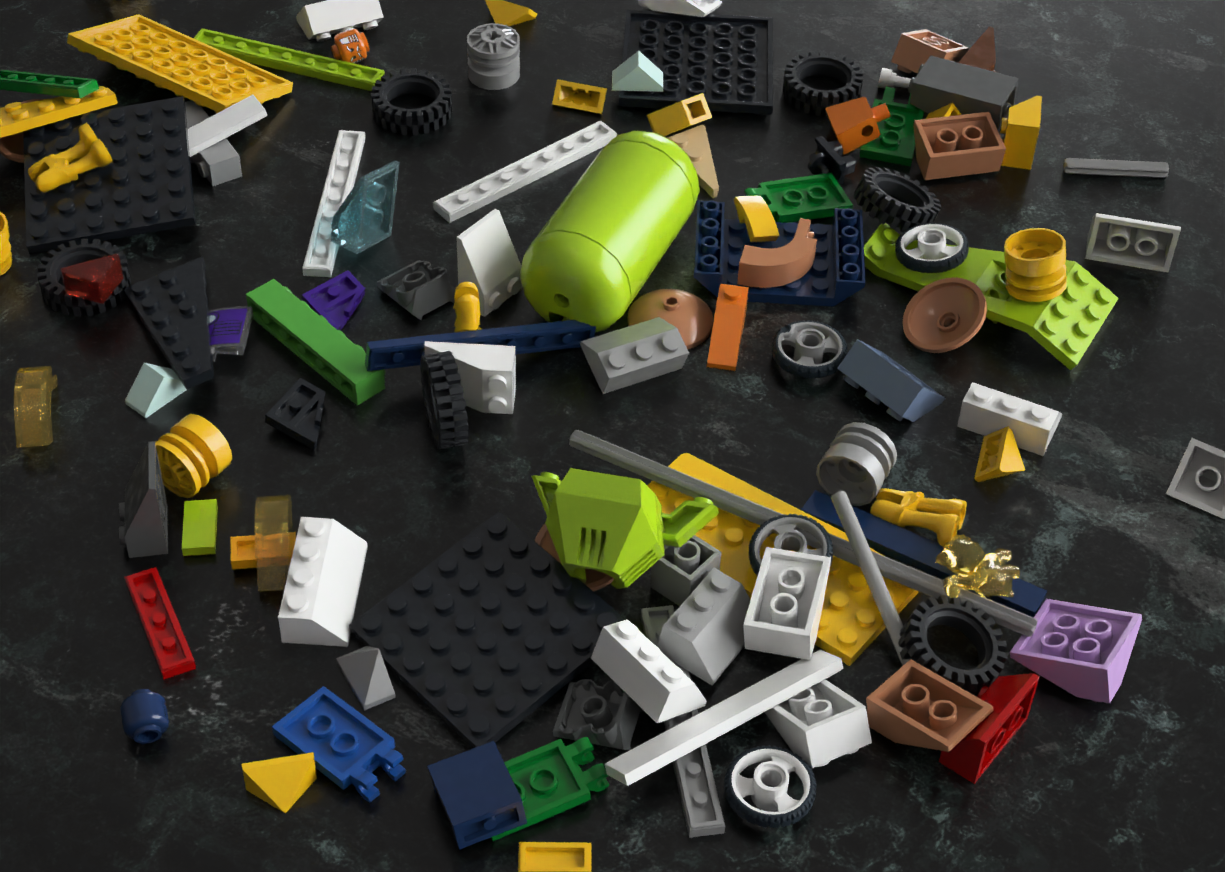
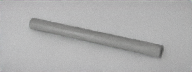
M837 492L831 496V500L903 666L910 660L902 659L900 655L903 648L899 647L898 641L901 638L899 634L903 628V623L846 492Z

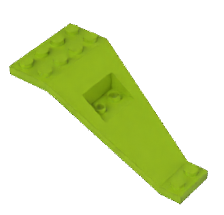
M886 222L884 225L880 224L864 244V263L866 268L876 276L918 292L930 283L945 278H963L973 282L980 288L986 299V317L995 324L1000 322L1028 333L1069 370L1079 363L1119 299L1076 261L1066 260L1065 262L1067 285L1061 295L1047 301L1026 302L1014 298L1006 289L1004 252L969 247L967 258L958 267L941 273H922L910 270L899 262L895 252V245L900 234L890 228ZM918 240L908 244L905 249L918 248Z

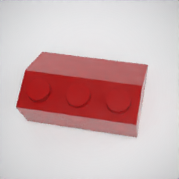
M1034 673L999 676L990 687L983 686L977 697L992 705L993 712L949 752L941 751L939 762L975 784L1027 720L1039 676Z

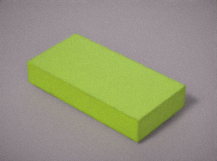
M216 499L184 501L183 556L216 554L218 510Z

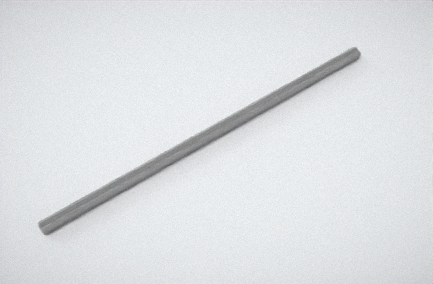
M574 430L570 436L569 445L573 448L693 498H707L717 508L758 525L775 516L784 515L583 431ZM796 529L805 536L807 545L816 549L821 548L815 536L805 530ZM828 533L833 544V556L860 567L850 542ZM871 551L881 575L885 578L931 597L934 596L936 599L940 595H947L949 602L953 596L960 597V606H963L968 600L973 603L971 608L973 612L976 613L979 608L986 611L981 618L987 620L992 617L996 624L1027 637H1031L1036 629V618L951 583H947L946 585L948 586L944 590L946 581Z

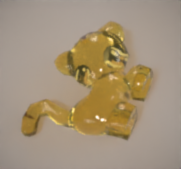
M955 535L944 545L941 553L936 556V563L946 566L951 572L956 574L945 578L943 581L945 593L950 598L959 597L961 593L959 588L975 590L982 597H1014L1012 581L1013 578H1019L1020 570L1016 565H1004L1005 561L1012 559L1010 550L998 548L993 553L986 554L977 542L970 540L969 537Z

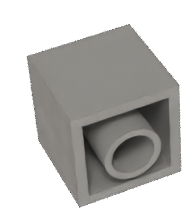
M696 535L680 548L664 545L665 555L652 566L651 588L678 606H681L713 568L720 571L722 552Z

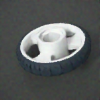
M926 223L913 226L905 230L898 237L895 245V252L899 262L910 270L922 273H941L952 270L964 262L969 251V243L965 234L953 226L941 223ZM918 239V248L905 249L908 244ZM946 239L953 241L957 246H946Z
M764 745L762 747H753L750 750L747 749L733 759V762L730 763L726 771L724 792L730 807L742 819H747V822L753 825L758 824L760 827L767 828V826H770V828H779V826L785 827L791 823L798 822L810 811L816 796V779L810 766L798 754H793V751H789L786 748L782 749V747ZM763 762L756 767L753 778H745L740 775L746 767L754 763ZM793 771L799 776L804 787V793L800 800H795L787 794L789 773ZM751 795L753 803L760 809L751 806L743 798Z

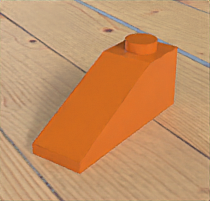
M720 284L707 367L736 371L746 317L749 287Z

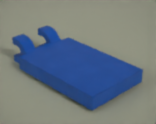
M324 686L272 726L273 734L276 738L298 755L313 752L315 768L343 790L350 784H353L358 793L369 803L380 795L379 789L374 786L378 781L377 777L372 773L381 765L385 773L394 781H397L406 773L405 768L399 764L404 760L403 755L394 750V738Z

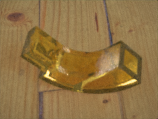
M51 366L19 368L17 371L14 389V420L17 448L46 446L53 442L51 395L52 391L58 387L57 375H52Z
M291 495L256 498L255 558L257 559L258 592L285 589L291 563Z

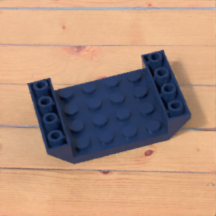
M697 200L694 278L717 298L720 284L749 287L747 302L833 307L865 287L862 210L835 208L833 225L811 224L810 231L814 232V239H817L815 260L811 269L803 277L792 283L778 287L760 288L737 284L739 262L745 245L768 249L785 246L793 240L798 223L775 222L780 235L776 241L750 242L745 223H740L739 219H724L725 202Z

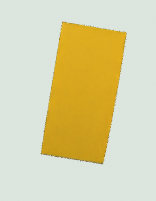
M740 196L734 198L739 221L746 224L750 242L776 241L780 235L774 217L761 196Z

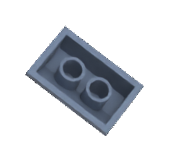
M858 339L837 368L846 375L843 380L856 389L860 386L867 390L865 396L877 405L883 402L889 407L886 412L899 421L905 418L915 422L945 400V397L885 353Z

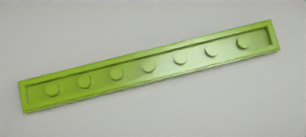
M203 28L194 37V39L245 62L372 91L371 89L375 86V82L377 80L381 81V77L385 75L384 70Z

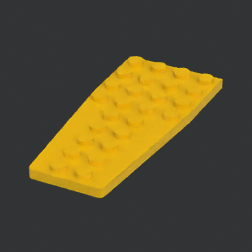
M689 453L681 454L668 466L781 514H797L798 516L803 515L812 518L817 523H820L828 533L849 541L845 532ZM651 481L647 485L656 494L661 503L662 513L670 514L684 501H694L693 497L655 481ZM717 508L719 514L695 535L722 552L720 571L740 582L751 600L757 574L754 573L750 564L749 544L752 535H754V532L760 525ZM776 533L770 534L762 543L760 548L761 559H763L766 547L774 548ZM807 545V549L816 550V548ZM870 548L871 551L880 554L879 552H877V551H875L874 549ZM833 556L815 645L832 655L842 658V662L850 666L886 626L861 568ZM883 577L899 614L919 591Z

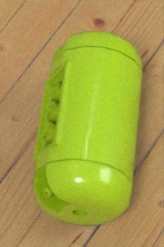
M631 131L617 135L598 153L528 247L520 269L524 295L534 311L547 322L559 321L561 316H564L562 321L577 320L590 326H596V332L605 331L624 315L692 214L700 191L696 168L687 153L674 141L658 133L646 131Z

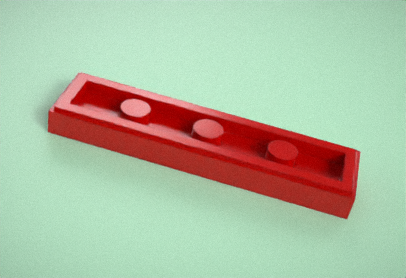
M154 567L124 577L163 680L196 669L195 660L157 568Z

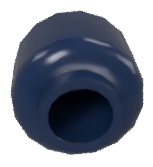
M139 689L122 702L120 710L124 733L137 743L143 744L157 741L169 727L166 701L159 693L152 692L149 689Z

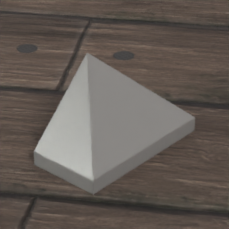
M365 646L336 658L338 666L364 711L396 698L379 648Z

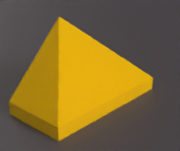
M485 0L494 22L498 24L512 26L536 19L537 13L521 5L504 0Z
M557 79L552 105L602 114L607 89Z
M1009 426L984 436L974 477L977 482L1025 471L1013 431Z
M313 752L242 763L246 790L283 813H286L317 779Z

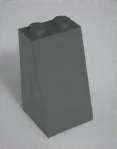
M930 55L926 63L920 65L917 76L915 78L912 77L908 87V92L911 93L910 104L928 114L952 102L962 115L990 112L1002 139L1004 134L1000 133L1002 118H1007L1009 107L1015 105L1019 78Z

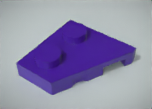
M347 270L302 294V300L318 315L324 316L334 328L342 331L365 296V287Z

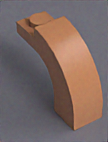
M800 218L793 240L785 246L768 249L745 245L739 262L737 284L769 288L783 286L803 277L811 269L815 260L817 239H814V232L810 231L811 220Z

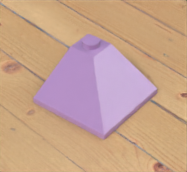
M1046 599L1034 616L1037 620V626L1031 637L1021 635L1010 651V658L1076 697L1089 699L1094 702L1110 703L1122 684L1142 621V614Z

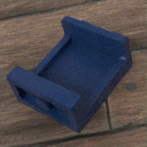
M494 741L427 766L433 788L438 793L450 821L459 850L527 824L522 799Z

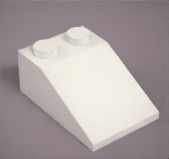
M638 0V3L643 8L651 9L652 11L705 17L720 7L722 1Z
M494 209L457 236L458 285L462 282H471L476 285L479 293L480 313L484 317L494 309H498L504 301L517 294L522 288L520 261L500 211Z
M425 341V355L446 351L452 352L455 363L458 366V373H460V384L463 386V398L465 399L466 406L483 413L513 414L516 392L515 346Z
M766 547L743 624L745 649L811 660L819 629L831 557Z
M826 679L765 711V714L793 753L802 757V760H805L811 768L825 766L835 758L855 753L859 748L872 743L866 706Z

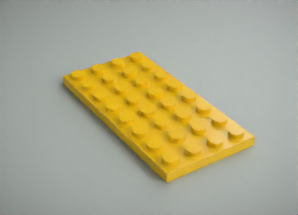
M139 14L72 32L67 37V44L78 48V51L96 56L100 61L116 65L117 69L129 71L139 79L151 81L159 88H166L175 92L176 96L186 97L194 101L198 106L214 110L216 114L252 94L263 104L264 101L280 98L282 95L292 92L293 82Z

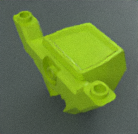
M570 468L562 481L559 480L557 475L549 472H542L540 476H531L546 512L547 519L545 524L561 564L570 577L578 578L583 583H586L585 569H592L613 577L614 580L611 585L616 589L629 587L665 555L664 545L680 548L719 514L717 506L713 505L711 500L703 497H695L694 501H684L670 514L662 513V505L656 494L641 479Z

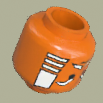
M350 29L335 35V45L331 46L335 59L350 63L365 60L367 52L370 51L365 34L363 32L359 33L357 29Z

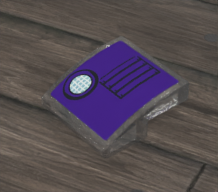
M225 307L209 311L210 346L213 362L216 360L217 353L244 354L253 318L252 307Z

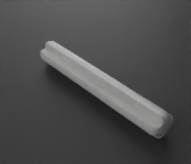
M1066 158L1063 169L1066 174L1166 178L1169 172V165L1166 162Z

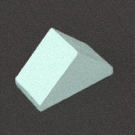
M637 51L612 71V91L663 92V72L641 52Z
M143 363L125 402L126 405L147 418L186 391V388L172 369Z

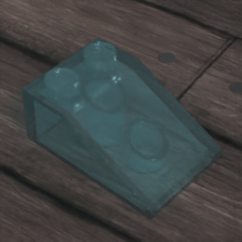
M395 160L359 178L333 216L331 242L358 254L391 236L400 162Z

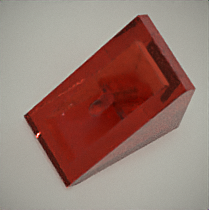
M118 253L60 268L67 294L101 304L107 300L124 279Z

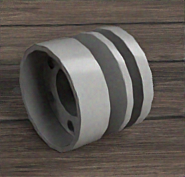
M491 23L477 26L467 35L468 78L472 84L488 90H500L515 84L520 78V38L516 30L507 25Z
M858 422L844 425L817 465L816 475L819 484L830 496L837 492L845 491L851 505L862 506L870 503L878 494L885 478L896 463L897 452L895 445L884 432L872 425Z

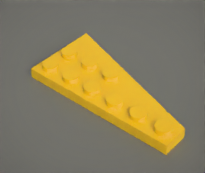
M99 86L98 90L82 98L60 96L23 104L20 102L7 104L5 107L0 108V138L118 104L116 95L108 87Z

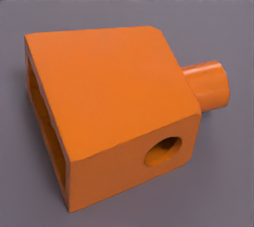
M860 97L825 108L834 134L842 145L843 155L878 138L881 133L877 123L891 117L886 103L871 108L866 97Z

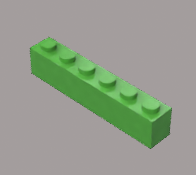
M272 279L246 294L249 316L357 406L385 389V369L367 371L364 349L360 345H355L341 330H337L329 324L324 316L318 315L305 301L298 299L288 287L282 286L275 279Z

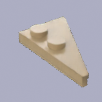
M702 124L668 137L689 156L696 168L699 185L712 198L717 197L719 185L705 126Z

